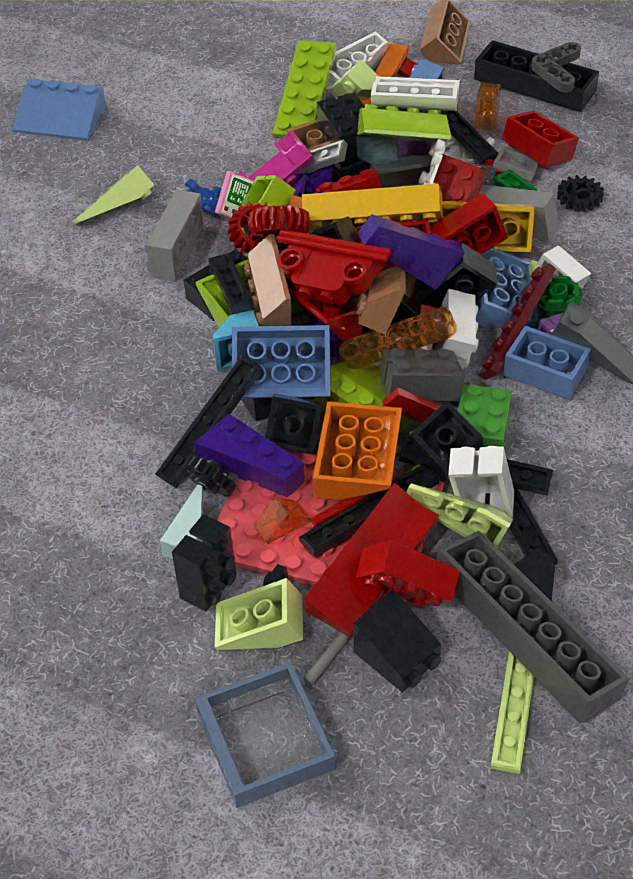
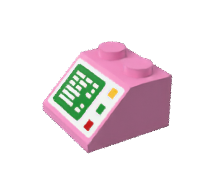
M227 171L215 213L229 222L233 212L241 206L254 180Z

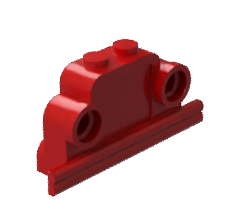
M284 229L280 230L276 238L278 243L289 244L288 248L279 254L278 264L284 271L287 279L294 283L298 295L305 300L313 299L322 301L325 304H344L349 300L352 293L358 295L368 291L375 276L380 274L392 252L391 249Z

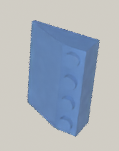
M29 79L22 91L13 132L88 141L106 107L104 89L94 85Z
M492 248L482 254V256L496 264L498 284L475 301V305L478 306L476 322H478V325L487 328H501L512 315L511 309L520 301L522 290L531 281L528 267L530 262ZM538 303L525 326L539 327V320L542 319Z
M329 325L232 327V367L240 356L243 355L260 365L263 369L242 399L272 398L274 393L297 398L330 397Z

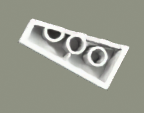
M375 31L336 51L326 89L328 90L360 59L374 71L387 51L388 41Z

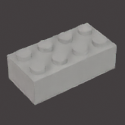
M176 190L172 198H169L165 211L161 212L160 220L157 225H154L152 235L146 240L144 247L148 256L147 268L150 269L152 278L176 282L204 227L200 193Z

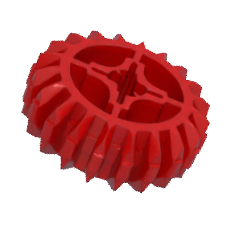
M259 201L255 202V205H252L250 202L246 204V207L241 205L238 210L233 212L232 217L229 219L227 230L228 234H230L229 240L234 242V249L241 248V255L245 252L249 253L266 238L250 233L248 219L253 209L268 206L267 202L263 206L259 204ZM276 241L278 250L281 251L283 249L282 245H284V243H278Z
M273 205L253 209L250 212L248 225L250 233L264 238L274 233L275 238H277L281 229L308 234L311 220L309 212L303 208Z

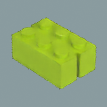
M276 175L267 177L257 176L241 205L246 207L248 202L255 205V202L259 201V204L262 206L266 202L268 206H288L296 190Z

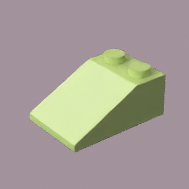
M287 578L216 604L215 648L217 650L280 648L303 640L302 594Z

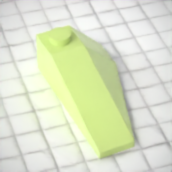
M360 59L328 91L336 99H338V96L346 93L355 92L360 101L371 99L373 82H375L376 76H379Z
M137 165L72 222L76 225L139 198L144 200L152 193L150 188L154 186V183Z
M410 484L406 491L408 495L420 504L438 514V522L463 537L480 531L495 547L498 546L513 520L504 511L496 509L491 505L419 485Z

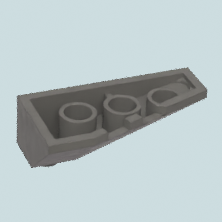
M570 301L551 335L590 348L589 360L627 383L633 384L632 354L592 313Z

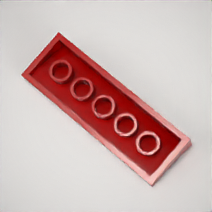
M394 483L304 598L306 612L352 638L353 623L376 604L386 592L382 589L368 588L364 585L365 582L355 578L363 548L393 540L417 551L439 521V515L420 504Z

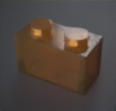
M481 82L476 99L474 128L494 131L499 113L501 84Z

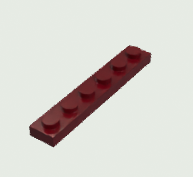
M550 263L542 268L537 267L530 276L532 280L522 290L520 301L511 309L512 315L510 319L502 325L501 335L494 340L491 345L492 351L481 363L482 368L478 374L481 378L487 380L498 375L505 362V355L524 328L556 271V268Z

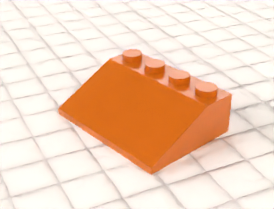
M327 402L313 474L314 498L343 500L391 488L402 408Z

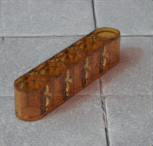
M438 308L390 325L385 335L374 330L348 339L341 344L339 353L349 368L359 369L380 362L383 349L400 348L403 350H415L450 338L456 333L457 324L450 310Z

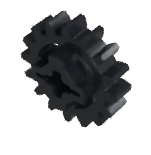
M576 175L573 179L569 176L567 181L562 180L561 185H558L557 199L560 200L561 205L566 204V209L572 207L575 212L578 209L585 212L588 208L592 211L594 206L599 207L600 202L603 201L604 188L600 187V182L594 183V178L588 179L587 176L580 178Z
M191 455L184 465L187 472L192 475L191 481L201 485L203 491L207 493L210 492L214 495L220 493L224 497H230L236 488L234 481L228 478L230 473L214 460L199 459L197 456L194 455L193 457Z

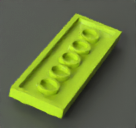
M298 40L273 128V138L283 139L287 135L288 129L317 120V102L322 101L324 98L337 49L336 43Z

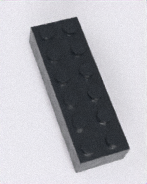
M494 40L476 58L474 80L581 112L597 90L599 71L573 63L561 66L575 78L574 89L571 92L563 93L555 89L532 70V59L538 53Z

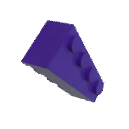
M373 214L358 232L363 244L391 249L392 252L388 259L390 262L435 290L465 254L457 241L446 240L432 233L427 234L414 227L402 226L398 222Z
M231 414L225 416L194 442L196 456L199 459L214 460L225 470L237 474L239 479L255 481L260 487L285 497H289L305 482L304 463Z

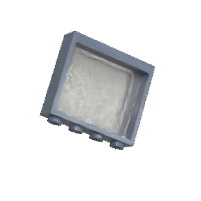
M291 662L195 697L198 715L236 808L336 769L335 758H338L337 748L333 741L328 742L325 736L327 733L325 723L322 717L317 718L314 712L316 706L310 693L306 695L303 689L305 687L303 676L300 671L295 672Z

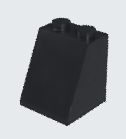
M393 589L353 623L354 653L402 693L408 687L414 688L420 682L422 674L428 669H435L441 661V643Z

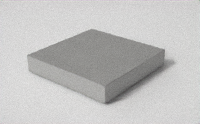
M504 146L496 157L493 166L503 172L511 169L523 179L532 181L539 168V163L522 152Z

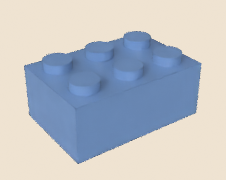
M524 326L505 355L503 375L570 400L588 369L591 349Z

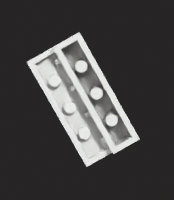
M376 76L371 91V105H378V107L384 108L386 106H395L405 109L457 111L460 80Z

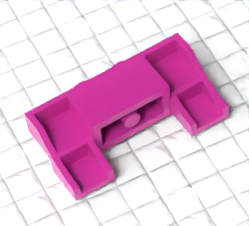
M289 130L283 139L278 143H274L280 151L251 176L247 177L242 170L239 171V175L254 181L257 176L267 177L276 175L292 186L300 176L299 172L315 159L309 150Z

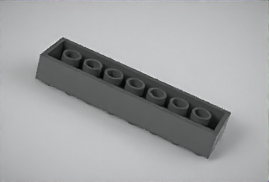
M480 531L474 532L438 550L436 560L460 570L454 594L579 723L584 722L620 700L630 678Z

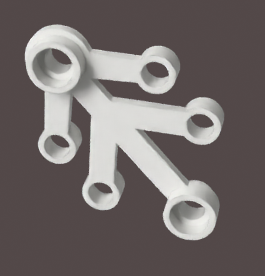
M437 139L436 143H432L429 155L432 156L429 173L424 171L421 173L418 182L420 185L436 184L433 181L441 162L442 154L445 152V141Z

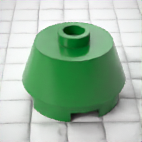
M555 276L552 277V282L548 283L538 301V305L547 317L558 315L564 312L570 301L580 306L583 292L578 282L571 281V277Z

